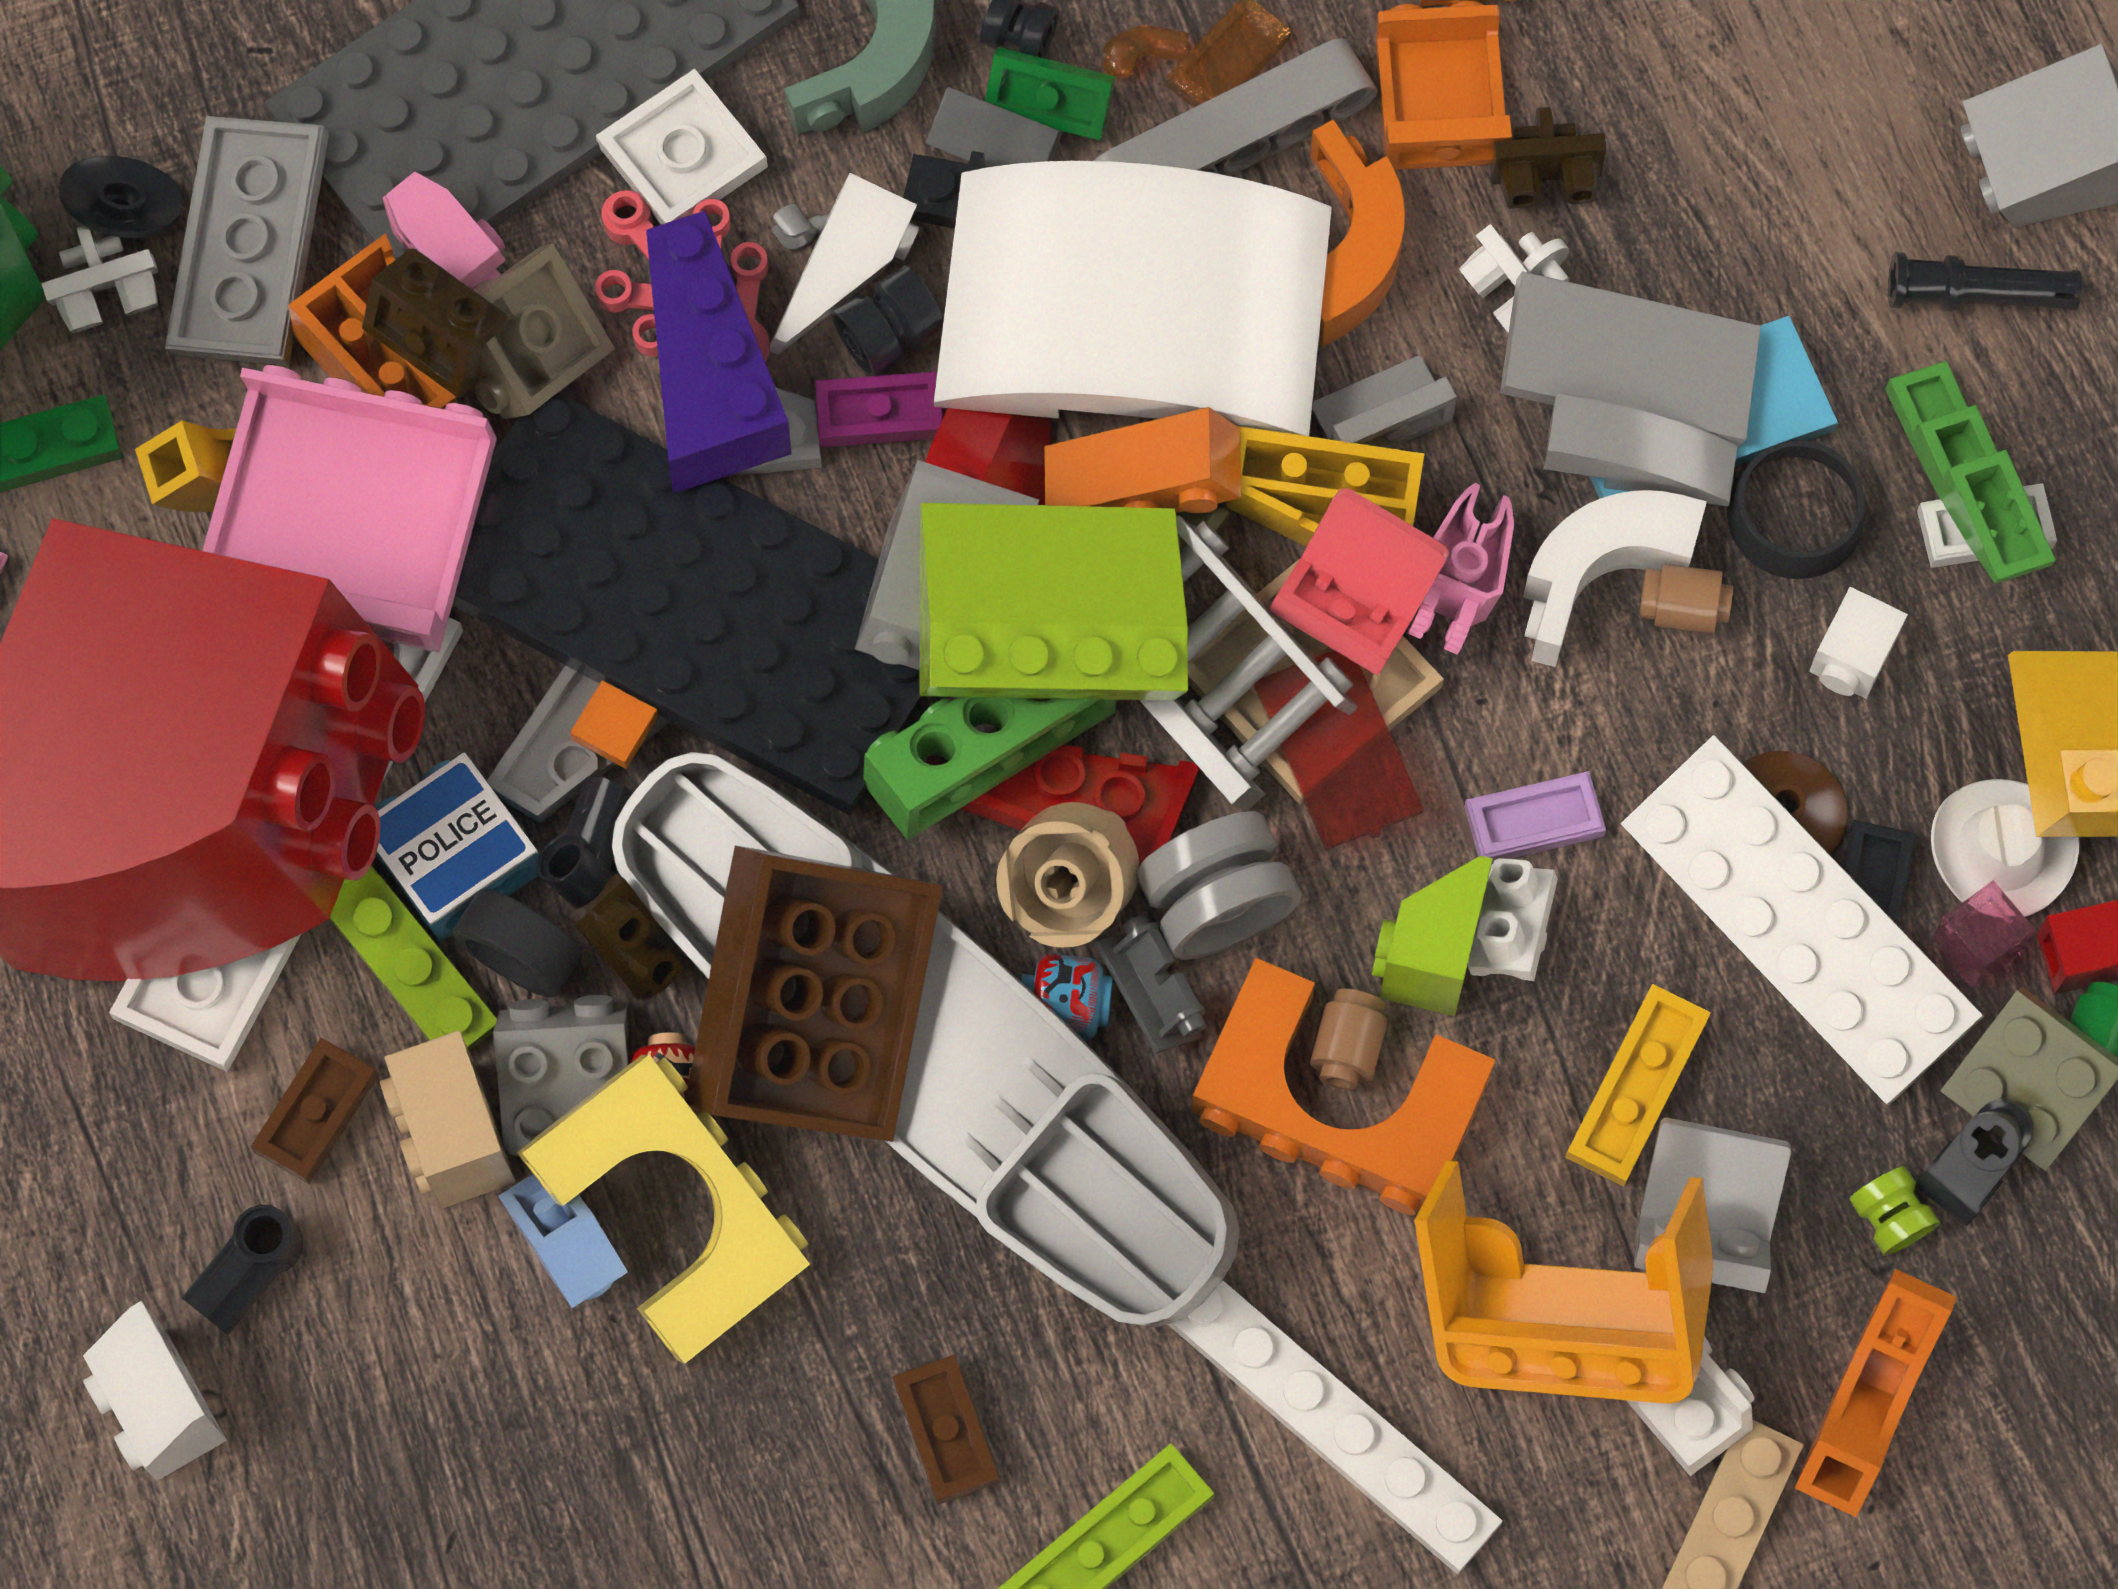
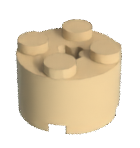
M1077 802L1061 803L1048 807L1035 815L1014 837L999 862L996 884L1001 906L1012 922L1016 920L1025 930L1031 933L1029 937L1041 944L1065 948L1086 944L1104 932L1131 900L1138 883L1136 870L1139 867L1137 849L1132 837L1126 830L1125 822L1112 811ZM1059 867H1067L1071 874H1076L1078 878L1077 883H1072L1070 873L1065 871L1059 872Z

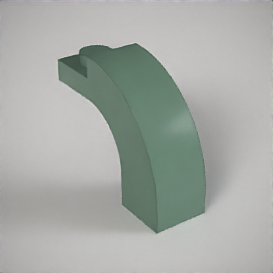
M866 0L877 24L874 35L867 47L857 57L842 66L784 88L787 114L796 135L810 130L821 132L838 125L845 116L850 114L854 115L863 134L884 123L900 111L921 86L933 58L936 39L934 0Z

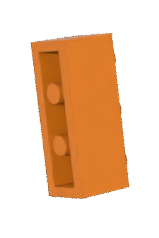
M1210 407L1044 446L1045 505L1175 508L1176 513L1183 511L1188 513H1207L1215 510L1218 503L1241 498L1240 427Z

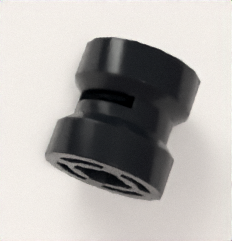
M992 0L983 21L980 43L995 50L998 47H1007L1016 52L1044 58L1057 28L1059 9L1043 2L1031 5L1023 0Z

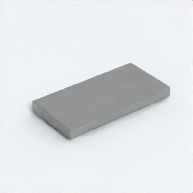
M206 116L165 349L171 355L289 366L294 332L288 304L302 295L329 139V132L324 126Z
M1522 271L1516 279L1500 394L1554 405L1556 392L1598 399L1680 421L1737 444V447H1740L1747 438L1761 326Z

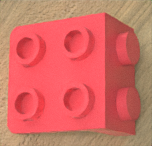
M1347 488L1340 489L1331 501L1303 555L1277 593L1268 611L1378 676L1448 559L1449 551L1444 544L1353 490Z

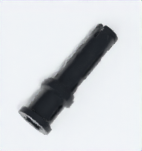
M1895 252L1891 259L1888 277V302L1891 308H1901L1904 302L1940 304L1943 311H1953L1955 308L1959 309L1962 303L2067 308L2076 311L2079 307L2080 299L2075 297V294L2081 295L2082 276L2079 270L2055 271L1967 266L1964 260L1959 259L1956 255H1947L1943 261L1908 259L1905 253Z

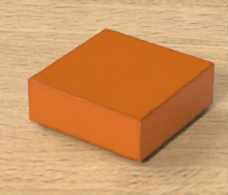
M602 680L570 731L571 740L627 769L658 719V711L656 708Z

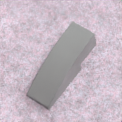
M1556 392L1544 469L1605 478L1604 488L1628 492L1642 490L1666 491L1707 501V504L1728 507L1737 444L1705 430L1654 413L1598 399Z

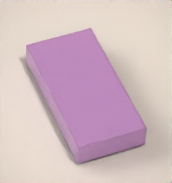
M1589 771L1465 801L1464 808L1478 856L1493 858L1492 863L1499 858L1512 859L1604 837L1606 832Z

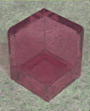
M1993 880L1943 916L1932 940L1973 989L2020 955L2035 929Z

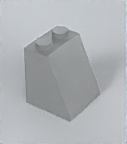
M2103 44L2094 46L1962 101L1969 122L1960 126L1961 133L1971 157L1974 160L1982 158L1987 176L1979 179V185L1992 214L2000 211L2010 224L2016 228L2118 203V66Z
M919 460L915 464L888 525L855 647L856 650L874 655L875 658L884 663L902 664L920 670V503L1038 505L1039 502L1038 499Z

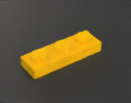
M1652 984L1565 1158L1624 1187L1711 1012Z

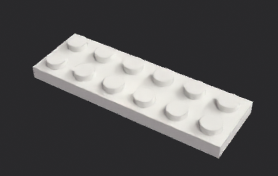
M1713 735L1620 823L1887 1105L1894 1102L1985 1017L1716 736Z

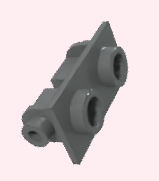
M1139 915L1123 925L1125 933L1097 940L1094 943L1155 1054L1198 1042L1204 1038L1201 1031L1207 1026L1202 1018L1206 1010L1203 1005L1199 1004L1182 972L1169 976L1166 969L1175 962V959L1159 932L1160 927L1157 922L1149 923L1146 915Z

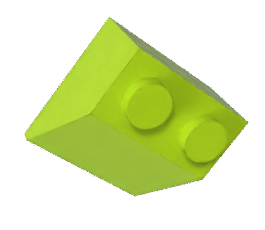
M1476 857L1402 900L1396 922L1387 919L1383 920L1372 970L1373 976L1383 978L1380 999L1455 1017L1493 858Z

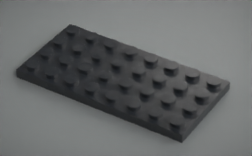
M559 393L531 414L518 417L493 453L452 604L455 608L599 684L603 680L656 708L658 715L851 816L867 791L866 782L863 779L865 753H867L873 742L890 731H898L900 733L905 730L926 696H920V670L902 664L884 663L875 658L874 655L855 649L879 559L723 478L673 494L667 449Z

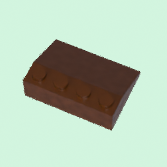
M735 845L685 1102L716 1116L893 1142L943 885Z

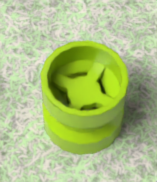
M1901 1166L1876 1178L1855 1192L1849 1199L1859 1217L1869 1219L1874 1227L1875 1234L1873 1240L1883 1256L1891 1255L1906 1248L1940 1225V1221L1930 1205L1920 1203L1915 1195L1916 1182L1906 1166Z

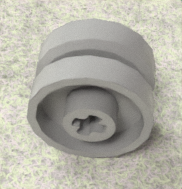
M1255 811L1239 812L1211 820L1165 843L1149 855L1137 868V881L1149 906L1159 910H1168L1161 920L1160 929L1175 958L1181 960L1202 958L1241 944L1273 927L1288 916L1301 902L1302 893L1289 866L1281 862L1270 861L1276 852L1277 842L1263 814Z

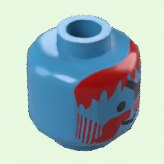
M1046 954L1037 962L1035 975L1022 974L1021 982L1065 1021L1084 1041L1094 1038L1098 1027H1108L1113 977L1103 975V968L1098 960L1087 957Z

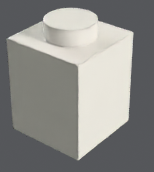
M1849 587L1817 650L1809 672L1819 676L1824 686L1838 694L1852 696L1855 693L1867 699L1908 614Z

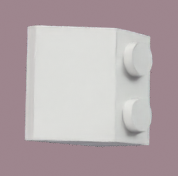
M142 1301L131 1306L83 1355L93 1375L84 1379L83 1382L102 1414L113 1410L124 1431L115 1435L114 1439L133 1471L144 1466L145 1470L158 1481L227 1441L166 1329Z

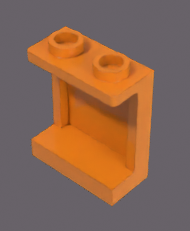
M1461 1L1450 7L1422 8L1416 4H1402L1390 10L1378 12L1375 46L1384 156L1388 157L1394 170L1490 165L1493 163L1494 141L1512 139L1510 115L1505 114L1498 37L1500 9L1498 5H1483L1477 1Z

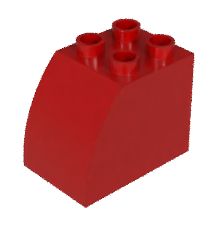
M51 519L0 642V957L10 966L22 971L72 980L122 982L127 979L144 980L174 977L223 966L274 948L322 924L330 918L344 879L351 881L359 880L367 873L373 863L379 845L381 829L379 813L373 806L389 762L402 763L413 754L421 738L425 721V701L422 692L418 689L419 685L330 579L59 519Z

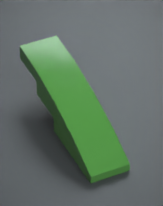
M1944 361L1889 379L1885 390L1917 457L1966 543L1993 582L1997 584L2054 565L2056 559L2007 450L1997 452L1977 405L1967 407L1948 362Z

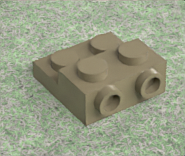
M553 243L538 247L498 278L483 281L472 289L507 314L505 328L484 345L477 374L480 381L475 384V393L480 403L491 413H500L503 419L531 414L615 350V347Z

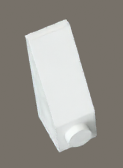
M849 173L771 340V352L778 355L829 316L831 311L847 302L884 273L894 256L903 261L905 260L919 230L918 226L910 223L917 204Z

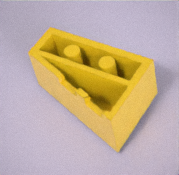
M1238 426L1240 427L1241 498L1227 501V508L1305 547L1309 544L1337 492L1344 488L1353 490L1408 524L1414 525L1424 453Z

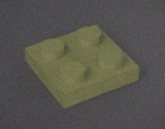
M2021 986L1940 1091L1973 1117L1989 1101L1999 1098L2012 1099L2023 1105L2030 1113L2034 1127L2033 1137L2022 1154L2044 1171H2047L2118 1080V1058ZM1997 1125L1993 1127L1992 1131L2003 1139L2006 1132Z

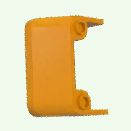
M1445 1161L1414 1220L1436 1359L1445 1375L1456 1383L1468 1387L1664 1404L1682 1401L1691 1393L1700 1372L1714 1266L1703 1178L1689 1177L1665 1232L1652 1241L1646 1253V1273L1524 1264L1521 1243L1510 1227L1495 1219L1467 1216L1459 1161Z

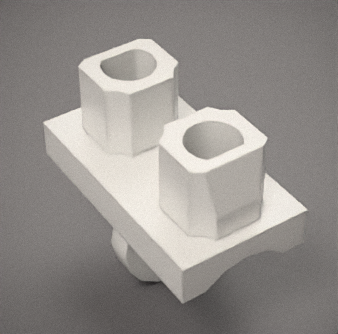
M1490 224L1476 235L1483 246L1476 250L1459 268L1476 292L1484 298L1508 278L1515 286L1516 279L1522 271L1569 282V277L1560 267L1569 254V248L1559 238L1542 244L1534 232H1530L1519 241V245L1528 255L1525 261L1522 262L1505 239ZM1514 296L1493 312L1508 333Z
M85 225L77 227L81 245L60 251L59 254L65 269L88 263L89 268L41 283L47 301L52 306L57 305L61 317L72 333H78L103 324L93 293L116 286L127 316L158 307L156 284L152 274L159 271L150 250L146 249L103 263L102 257L124 251L120 237L110 235L95 240L92 229Z
M1504 858L1494 860V863L1491 865L1468 962L1471 975L1505 974L1522 980L1534 981L1540 954L1544 951L1547 941L1546 928L1558 880L1554 870L1533 868L1532 864L1527 860Z

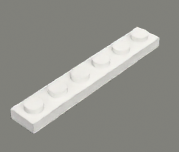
M1223 1280L1203 1304L1181 1321L1167 1324L1457 1575L1501 1526L1502 1519Z

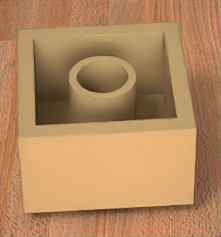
M460 1030L384 1057L391 1077L380 1081L381 1089L392 1118H395L401 1135L410 1132L411 1137L400 1141V1145L411 1176L416 1179L421 1194L432 1191L443 1209L516 1183L476 1064Z

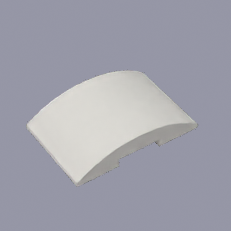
M1045 161L994 166L963 172L961 175L934 407L1058 419L1060 410L1160 419L1210 407L1237 426L1309 436L1332 207L1306 196L1246 179L1152 164L1111 161Z

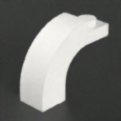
M1629 491L1600 498L1583 506L1563 520L1541 545L1532 562L1526 581L1523 598L1534 600L1525 632V637L1536 639L1531 661L1556 667L1573 605L1581 591L1597 577L1619 569L1633 568L1645 570L1646 568L1661 570L1662 564L1689 567L1707 501L1666 491Z

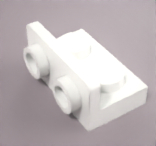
M1705 1336L1700 1372L1691 1393L1685 1399L1671 1404L1626 1400L1690 1476L1753 1430L1751 1403L1754 1401V1396L1751 1390L1736 1371L1730 1368L1723 1372L1709 1356L1712 1353V1348Z

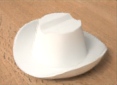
M1990 779L1964 786L1943 801L1935 814L1932 824V854L1939 874L1949 889L1964 905L1986 917L2016 919L2042 910L2064 890L2077 864L2079 837H2036L2029 787L2026 783L2013 780Z

